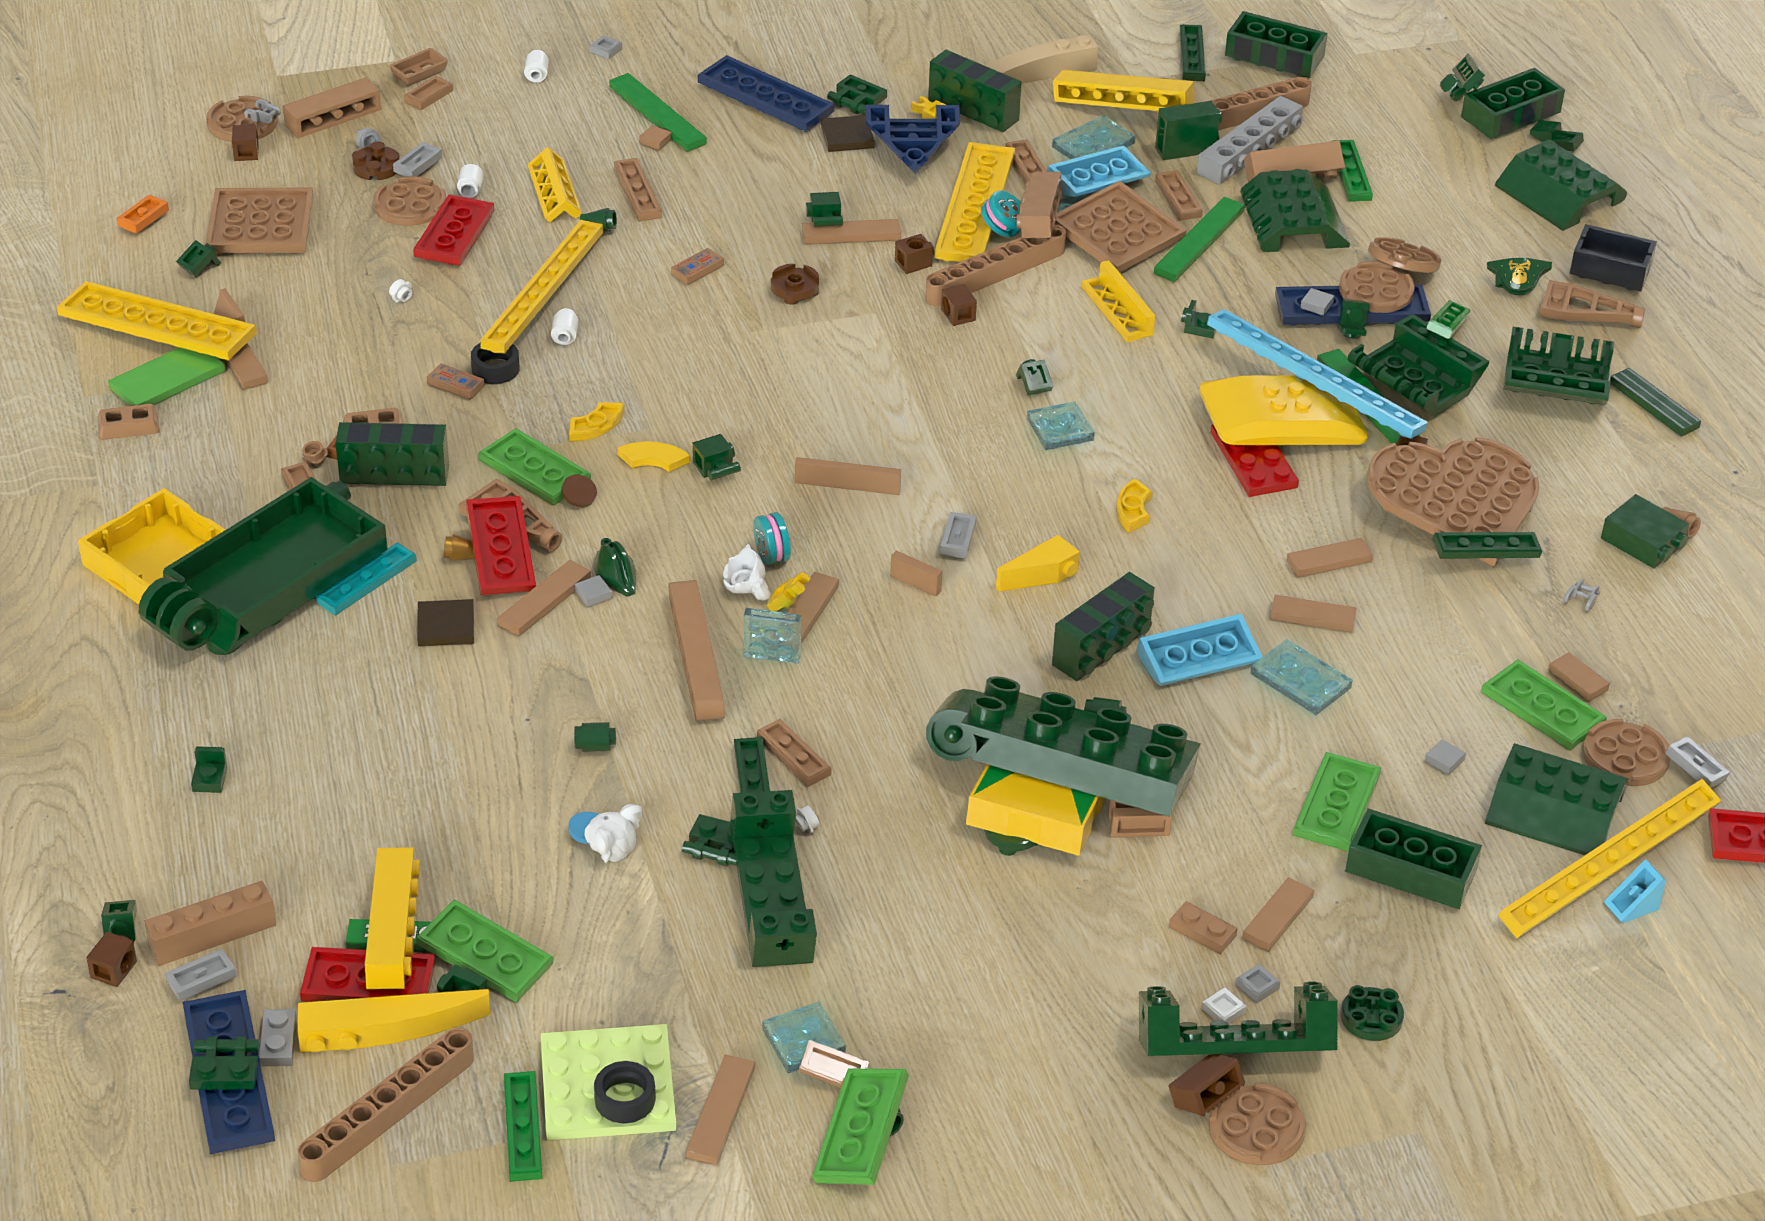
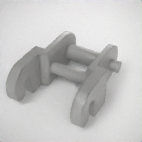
M258 99L255 102L257 108H260L262 105L263 111L247 109L244 112L246 118L251 115L252 121L257 123L261 121L267 124L272 123L273 116L281 114L279 107L269 104V101Z
M1581 579L1575 583V586L1572 585L1564 597V602L1568 603L1571 598H1575L1578 594L1588 599L1585 611L1589 612L1595 604L1596 596L1600 595L1599 586L1597 585L1595 588L1583 584L1584 580ZM1582 589L1587 592H1590V595L1583 593L1580 590Z

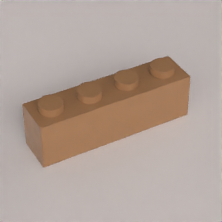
M366 77L283 105L285 126L297 138L381 110L380 91Z
M1340 140L1253 151L1244 158L1248 182L1260 172H1270L1272 170L1289 171L1294 169L1309 170L1315 177L1324 176V179H1331L1337 177L1345 168Z
M1032 172L1030 181L1026 182L1023 203H1020V214H1017V228L1021 229L1022 238H1051L1063 194L1061 172Z
M263 881L144 920L148 944L158 966L276 926L273 900Z

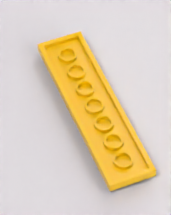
M974 142L968 143L936 244L935 259L961 262L987 251L993 230L984 221L981 207L994 192L1005 190L1014 160L1015 148Z
M85 281L57 306L58 315L226 360H230L257 334L256 325L88 281Z

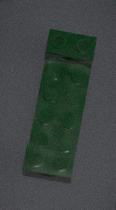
M792 790L733 793L730 828L752 967L813 963L817 930L813 909H806L794 841L796 808Z
M1309 981L1304 982L1303 986H1294V1023L1287 1019H1276L1272 1021V1024H1260L1256 1020L1241 1021V1025H1229L1225 1021L1210 1022V1026H1197V1023L1194 1022L1180 1023V1005L1170 990H1166L1162 986H1151L1147 988V991H1139V1041L1148 1056L1338 1050V1000L1326 986H1322L1321 982Z

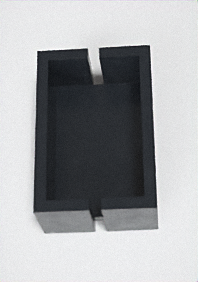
M1585 224L1574 249L1569 274L1583 279L1588 278L1604 284H1612L1628 290L1642 292L1653 263L1657 241Z

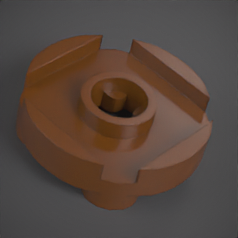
M373 142L371 146L352 153L353 170L360 178L370 180V176H378V180H384L397 174L394 172L393 164L400 159V155L396 150L386 147L383 142Z
M796 264L779 266L772 272L771 291L777 297L784 299L786 304H797L801 300H806L819 294V274L815 269L804 265L803 268H796Z

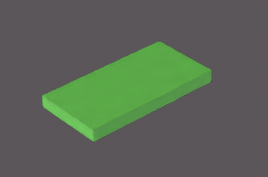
M179 347L108 380L109 388L129 406L154 405L224 372L225 366L215 356Z
M517 428L478 452L480 461L553 506L564 499L561 487L567 477L583 475L591 480L590 472Z
M1518 659L1482 685L1481 692L1570 751L1585 740L1589 730L1598 723L1607 720L1605 715Z
M1325 752L1294 827L1293 836L1349 851V846L1365 815L1382 767Z
M455 899L417 936V945L453 966L455 964L486 977L487 986L516 1003L553 965L554 960L553 956Z
M847 1069L812 1175L816 1183L875 1185L909 1078L906 1069Z

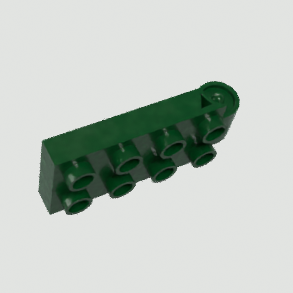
M310 477L165 567L163 577L154 581L143 593L139 603V616L142 621L185 651H193L207 644L208 650L214 654H231L246 641L266 628L278 624L283 617L311 599H315L317 595L387 551L385 524L313 477Z
M999 676L989 677L986 680L984 692L970 689H961L953 692L933 714L926 727V739L930 748L938 756L946 760L960 761L972 756V759L978 762L1169 817L1194 774L1201 743L1187 740V732L1178 726L1161 723L1154 725L1153 730L1131 724V716L1122 710L1101 708L1095 714L1075 708L1076 701L1066 694L1046 692L1039 698L1021 693V686L1018 682Z

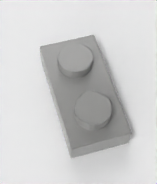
M422 142L393 164L394 172L405 177H417L442 158V149Z
M950 512L940 545V554L967 558L976 527V515Z
M1688 736L1669 745L1665 753L1678 766L1695 778L1697 782L1703 779L1710 788L1726 781L1730 773Z
M220 949L166 972L165 977L173 993L181 1001L235 978L237 974L236 968L224 950Z
M296 1009L264 1010L259 1055L261 1067L293 1066L297 1020Z

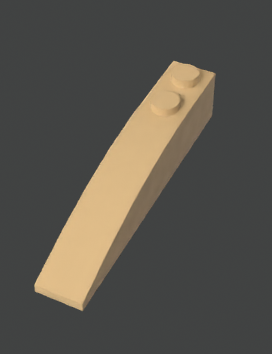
M1090 35L1058 39L1057 41L1036 45L1006 55L984 66L1020 80L1022 83L1055 78L1062 70L1085 72L1097 70L1098 45Z

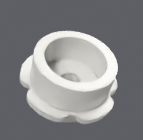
M402 279L395 281L389 290L392 299L396 303L408 301L412 296V284Z
M807 805L802 809L797 808L796 812L798 815H796L795 822L800 830L804 832L808 829L810 833H814L813 829L818 827L820 823L811 807Z

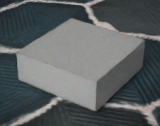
M602 36L590 45L591 53L606 59H610L622 50V42L607 36Z
M1311 288L1301 301V308L1324 316L1333 304L1334 295Z
M600 575L575 584V592L587 607L612 599V591Z
M1441 740L1426 754L1425 762L1449 775L1465 760L1466 753Z
M1258 964L1237 977L1236 986L1253 1001L1259 1003L1279 990L1280 981Z

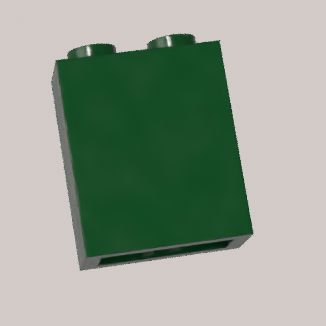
M1212 100L1159 108L1155 148L1163 160L1196 156L1217 142L1220 138L1218 127L1222 121L1220 110L1216 108Z
M1635 494L1605 518L1601 539L1654 569L1660 563L1668 561L1676 550H1681L1686 545L1689 538L1687 535L1689 523Z

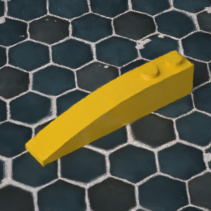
M489 989L298 1003L300 1053L350 1050L394 1044L430 1036L491 1015Z

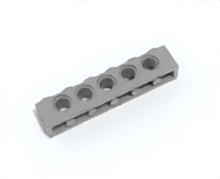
M1279 96L1201 152L1198 159L1197 174L1219 185L1239 170L1245 168L1244 158L1250 152L1268 150L1280 140L1286 138L1295 129H1298L1303 122V106Z

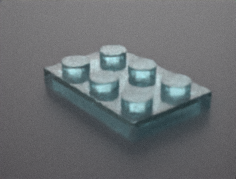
M1102 115L1052 139V147L1069 159H1074L1123 145L1128 147L1135 144L1136 135L1105 115Z
M1288 639L1251 666L1250 672L1251 675L1315 715H1318L1350 690L1353 682L1351 678Z

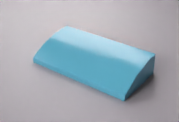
M1124 145L1049 165L1047 172H1061L1062 192L1064 195L1071 197L1102 190L1118 181L1124 184L1150 177L1151 172Z
M1242 614L1142 637L1139 639L1136 649L1146 670L1159 686L1263 660L1262 654Z

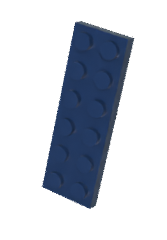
M728 55L698 74V83L805 132L818 124L821 118H826L834 112V103Z
M1414 284V294L1411 302L1400 310L1387 313L1368 311L1365 324L1397 323L1411 314L1425 322H1429L1431 311L1423 285ZM1339 286L1276 287L1275 297L1282 325L1338 324L1343 300ZM1311 288L1334 295L1333 304L1324 316L1301 308V301Z
M246 990L182 1002L192 1056H206V1052H194V1040H207L208 1036H218V1039H236L237 1036H247V1039H255ZM218 1052V1056H235V1052ZM247 1052V1056L258 1057L255 1089L198 1090L210 1154L275 1141L258 1052Z

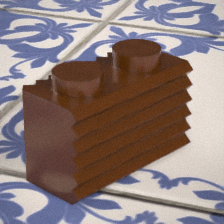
M1209 1054L1170 1083L1168 1087L1175 1108L1205 1117V1114L1209 1113L1210 1109L1214 1110V1106L1218 1107V1104L1222 1103L1223 1099L1227 1100L1228 1096L1231 1097L1232 1093L1236 1092V1089L1240 1090L1241 1086L1244 1087L1245 1080L1239 1061L1236 1058L1233 1059L1223 1054Z

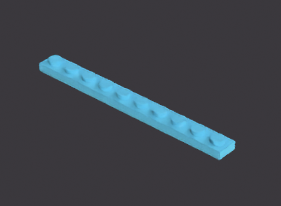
M1223 309L1209 316L1207 325L1216 329L1218 333L1227 335L1239 345L1246 346L1255 351L1257 355L1275 362L1278 367L1291 371L1298 378L1316 385L1319 390L1332 394L1339 401L1357 408L1360 413L1373 417L1384 426H1389L1399 432L1401 436L1412 439L1426 431L1428 422L1233 313Z

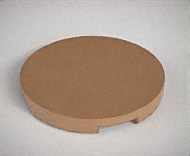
M238 96L239 99L225 103L221 100L209 109L206 116L207 127L210 133L219 139L232 142L233 125L257 124L258 139H261L273 132L278 124V116H273V121L270 124L261 121L258 123L251 120V115L248 118L245 117L244 112L247 109L263 111L262 105L260 108H257L255 104L258 99L263 98L256 96Z
M416 176L398 178L397 182L387 186L383 184L377 189L374 194V208L377 215L389 223L404 226L420 225L432 221L446 199V192L428 178Z
M1377 237L1374 239V242H1370L1368 252L1376 259L1398 268L1416 272H1436L1439 270L1442 260L1436 252L1427 247L1421 246L1419 249V247L1405 243V240L1397 238Z
M1365 261L1358 263L1356 267L1343 271L1340 277L1339 291L1344 299L1368 302L1369 312L1387 313L1400 310L1411 302L1414 294V282L1409 274H1404L1394 269L1392 265L1380 261Z
M1623 719L1602 721L1588 731L1583 744V756L1588 766L1629 778L1627 786H1643L1656 782L1667 772L1670 763V757L1665 754L1669 747L1668 742L1658 731L1646 724L1640 726L1624 722Z
M1255 1083V1086H1242L1240 1090L1236 1089V1092L1232 1093L1231 1097L1228 1096L1227 1100L1223 1099V1102L1218 1104V1107L1214 1106V1110L1211 1109L1209 1130L1216 1145L1228 1156L1247 1164L1272 1165L1289 1159L1300 1149L1305 1137L1306 1122L1298 1107V1102L1290 1094L1269 1084Z

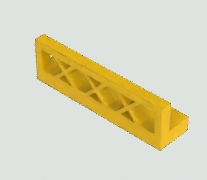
M547 146L527 164L545 219L552 222L563 211H566L576 219L582 214V210L565 161ZM545 175H548L545 180V183H542ZM552 189L550 195L547 196L549 190ZM554 202H558V204L552 209Z
M1109 260L1100 262L1099 276L1081 281L1082 289L1126 342L1153 336L1156 315ZM1101 285L1104 288V290L1102 291L1094 289L1092 287ZM1103 300H1112L1115 301V304L1106 303ZM1115 313L1124 314V315H1126L1127 317H1126V318L1118 317V316L1115 315ZM1128 326L1138 330L1129 332L1126 328Z

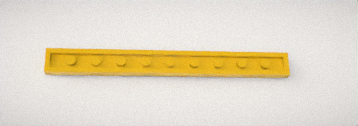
M580 220L481 338V349L505 354L603 234V224Z
M1703 779L1699 780L1504 908L1498 914L1499 918L1518 939L1709 812L1710 808H1715L1721 802V799Z

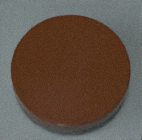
M571 475L564 480L561 493L569 504L576 507H586L594 502L597 496V488L588 477Z

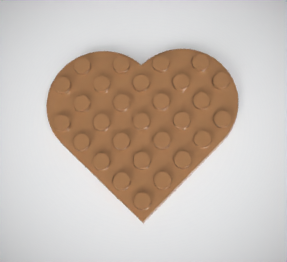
M1476 437L1475 441H1463L1462 438L1454 440L1442 450L1416 442H1409L1408 445L1402 446L1392 443L1375 453L1367 470L1369 489L1375 499L1382 505V508L1433 536L1435 532H1516L1531 510L1539 493L1538 477H1534L1530 470L1531 464L1521 454L1500 442ZM1478 558L1493 567L1499 560V558Z

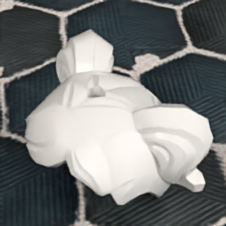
M747 544L738 555L728 559V564L725 565L723 572L725 578L723 580L724 585L733 594L753 593L757 600L764 601L770 599L771 592L768 590L764 580L765 567L758 553Z
M627 804L620 812L600 813L585 828L587 842L592 850L602 855L601 858L605 863L608 861H620L626 858L630 852H633L636 844L635 830L639 828L642 807L635 804Z

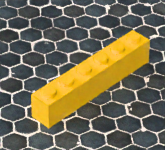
M1062 70L1053 80L1055 102L1159 111V108L1195 103L1194 81Z
M414 847L377 848L365 959L366 989H405V977L411 976L412 959L407 956H413V937L409 936H415V917L411 916L417 915V898L413 897H418V878H420V860H414Z

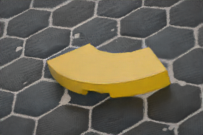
M598 402L596 409L589 414L581 417H572L570 419L569 441L593 439L612 430L624 415V403Z
M644 441L617 447V455L631 468L656 466L671 472L691 462L690 454L666 443Z
M1136 478L1128 482L1121 489L1116 506L1118 520L1128 533L1148 524L1150 521V515L1145 511L1144 506L1152 499L1153 492Z

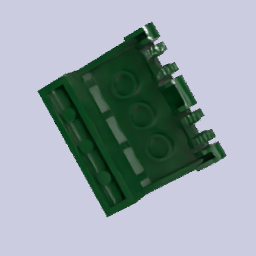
M1549 139L1516 154L1495 182L1497 188L1562 231L1580 223L1583 207L1605 196H1609L1612 199L1611 206L1613 207L1623 202L1627 196V191L1618 183Z
M1294 169L1289 171L1272 170L1270 172H1260L1241 188L1240 193L1244 200L1243 202L1247 206V213L1254 232L1258 234L1256 235L1263 252H1279L1281 236L1320 234L1326 249L1350 247V242L1328 187L1309 170Z
M1414 314L1395 324L1393 340L1370 354L1366 355L1363 352V344L1350 351L1347 357L1350 363L1434 416L1467 397L1489 366V360L1453 338L1448 339L1426 329L1428 323Z
M1512 327L1503 390L1587 402L1589 404H1607L1610 393L1611 381H1609V372L1614 351V341L1603 340L1600 361L1596 359L1600 339H1593L1590 358L1581 357L1584 337L1578 336L1575 355L1572 357L1574 335L1552 332L1549 353H1545L1549 332L1543 331L1541 334L1540 351L1530 349L1534 333L1533 329H1527L1524 349H1520L1523 328Z
M1514 743L1498 779L1485 824L1586 855L1606 842L1610 824L1618 803L1622 802L1629 778Z

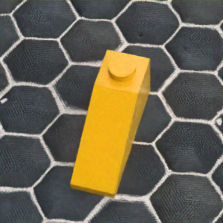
M1056 535L998 567L996 589L1000 592L1059 583L1078 572L1080 551L1062 537Z

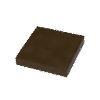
M866 115L821 118V128L828 152L874 148L875 141L871 129L866 125Z
M474 600L418 601V646L474 644Z

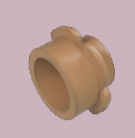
M319 441L308 442L302 449V455L304 456L302 459L307 464L319 465L328 455L327 449Z

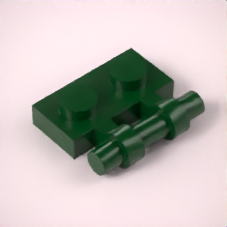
M851 74L837 83V93L829 91L827 94V99L833 101L836 106H845L851 112L866 115V105H878L887 98L886 89Z
M699 814L689 833V841H684L682 845V852L692 854V857L702 860L703 858L717 861L719 865L728 866V864L736 866L730 822Z
M208 1036L207 1040H194V1052H206V1056H192L189 1076L190 1090L255 1089L258 1057L247 1056V1052H259L260 1039H247V1036H237L236 1039H218V1036ZM218 1052H235V1056H218Z

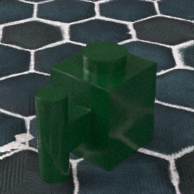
M839 192L810 193V202H806V217H811L814 227L843 225Z
M722 434L692 442L693 464L704 478L709 477L710 480H715L741 471L739 462H733V457H735L733 445L727 442Z

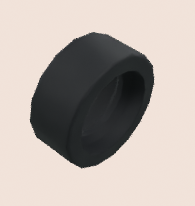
M480 342L471 351L472 374L483 378L484 383L501 384L512 380L520 371L519 350L512 344L505 354L494 353L490 350L481 349ZM490 359L506 360V362L501 364L484 363Z
M619 1061L605 1066L597 1074L594 1081L596 1109L601 1116L616 1123H633L645 1118L653 1110L656 1101L654 1076L648 1068L637 1062ZM621 1083L635 1084L644 1090L640 1097L630 1101H618L606 1095V1091L610 1087Z

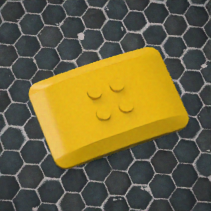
M1237 376L1204 381L1199 387V393L1220 439L1231 445H1360L1366 443L1369 437L1368 431L1355 407L1339 401L1332 394L1319 390L1316 385L1297 376Z

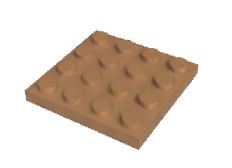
M1121 181L1058 212L1054 224L1064 227L1066 237L1099 262L1109 260L1119 273L1180 241L1187 231Z
M313 187L215 188L206 243L210 244L218 252L217 254L305 253L313 202Z

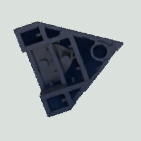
M866 105V125L916 174L960 125L959 105H936L935 119H890L889 105Z

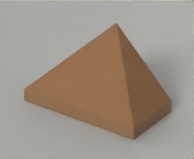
M226 288L221 289L214 314L245 322L244 314Z

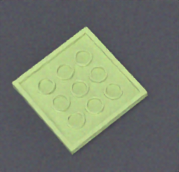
M667 1024L540 1033L547 1141L676 1131ZM614 1062H637L648 1068L654 1076L656 1101L653 1110L645 1118L633 1123H616L601 1116L596 1109L594 1081L597 1074L605 1066ZM621 1083L610 1087L606 1091V1095L614 1100L630 1101L640 1097L644 1090L635 1084Z

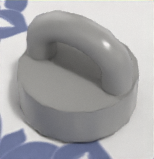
M372 128L358 129L356 131V143L360 149L371 146L373 142H381L379 133Z

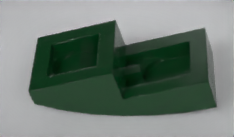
M1539 120L1530 129V135L1542 142L1549 139L1568 151H1575L1584 141L1582 132L1563 131L1561 122Z

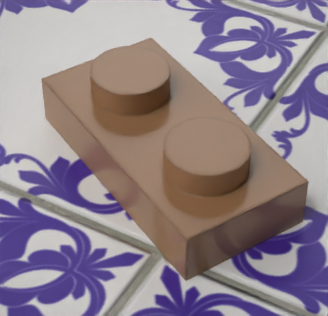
M1187 901L1170 918L1169 923L1170 928L1219 954L1234 940L1238 930L1237 927Z

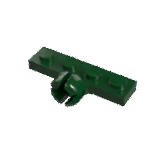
M1468 53L1452 69L1454 74L1446 75L1440 82V87L1444 92L1451 91V99L1457 102L1464 97L1467 91L1469 92L1471 89L1476 90L1483 83L1485 74L1475 59Z

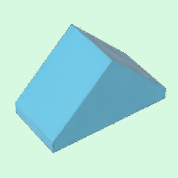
M1645 859L1603 902L1621 922L1626 923L1659 910L1666 880Z

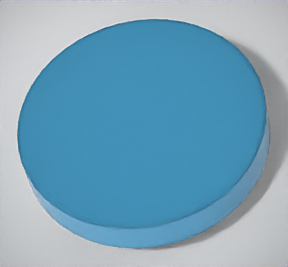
M581 812L574 815L568 825L570 836L578 842L589 844L585 838V828L598 814L594 812Z

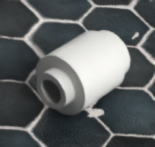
M533 50L526 57L524 75L531 82H541L547 76L549 59L543 51Z
M467 164L461 168L457 182V189L461 196L474 198L480 193L484 174L479 166Z
M564 308L554 315L551 337L558 344L568 345L576 339L578 317L573 310Z

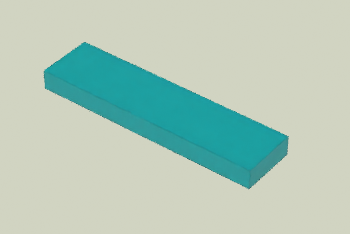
M395 543L387 551L317 595V604L335 616L417 562L416 554L400 543Z

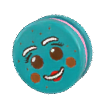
M996 191L981 207L983 219L995 233L1003 237H1013L1020 230L1017 228V214H1020L1021 202L1007 191Z
M778 512L755 517L753 522L754 539L763 563L765 565H772L776 562L788 561L791 556V544L783 517Z

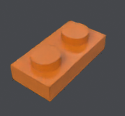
M149 194L118 216L117 224L119 227L137 234L169 211L168 202Z

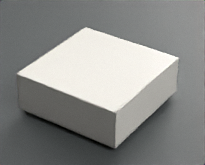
M1223 988L1202 1002V1010L1215 1021L1231 1023L1246 1013V1005L1228 989Z

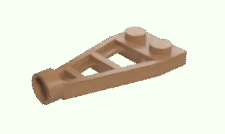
M1549 280L1540 316L1571 321L1624 322L1631 324V326L1642 327L1645 308L1575 284ZM1580 298L1591 303V307L1589 309L1570 308V299ZM1600 304L1616 311H1597L1596 308Z
M497 478L458 504L459 513L467 517V499L520 496L524 518L529 517L534 521L533 524L526 527L528 540L538 543L550 552L558 549L562 542V534L559 531L553 529V526L516 489Z

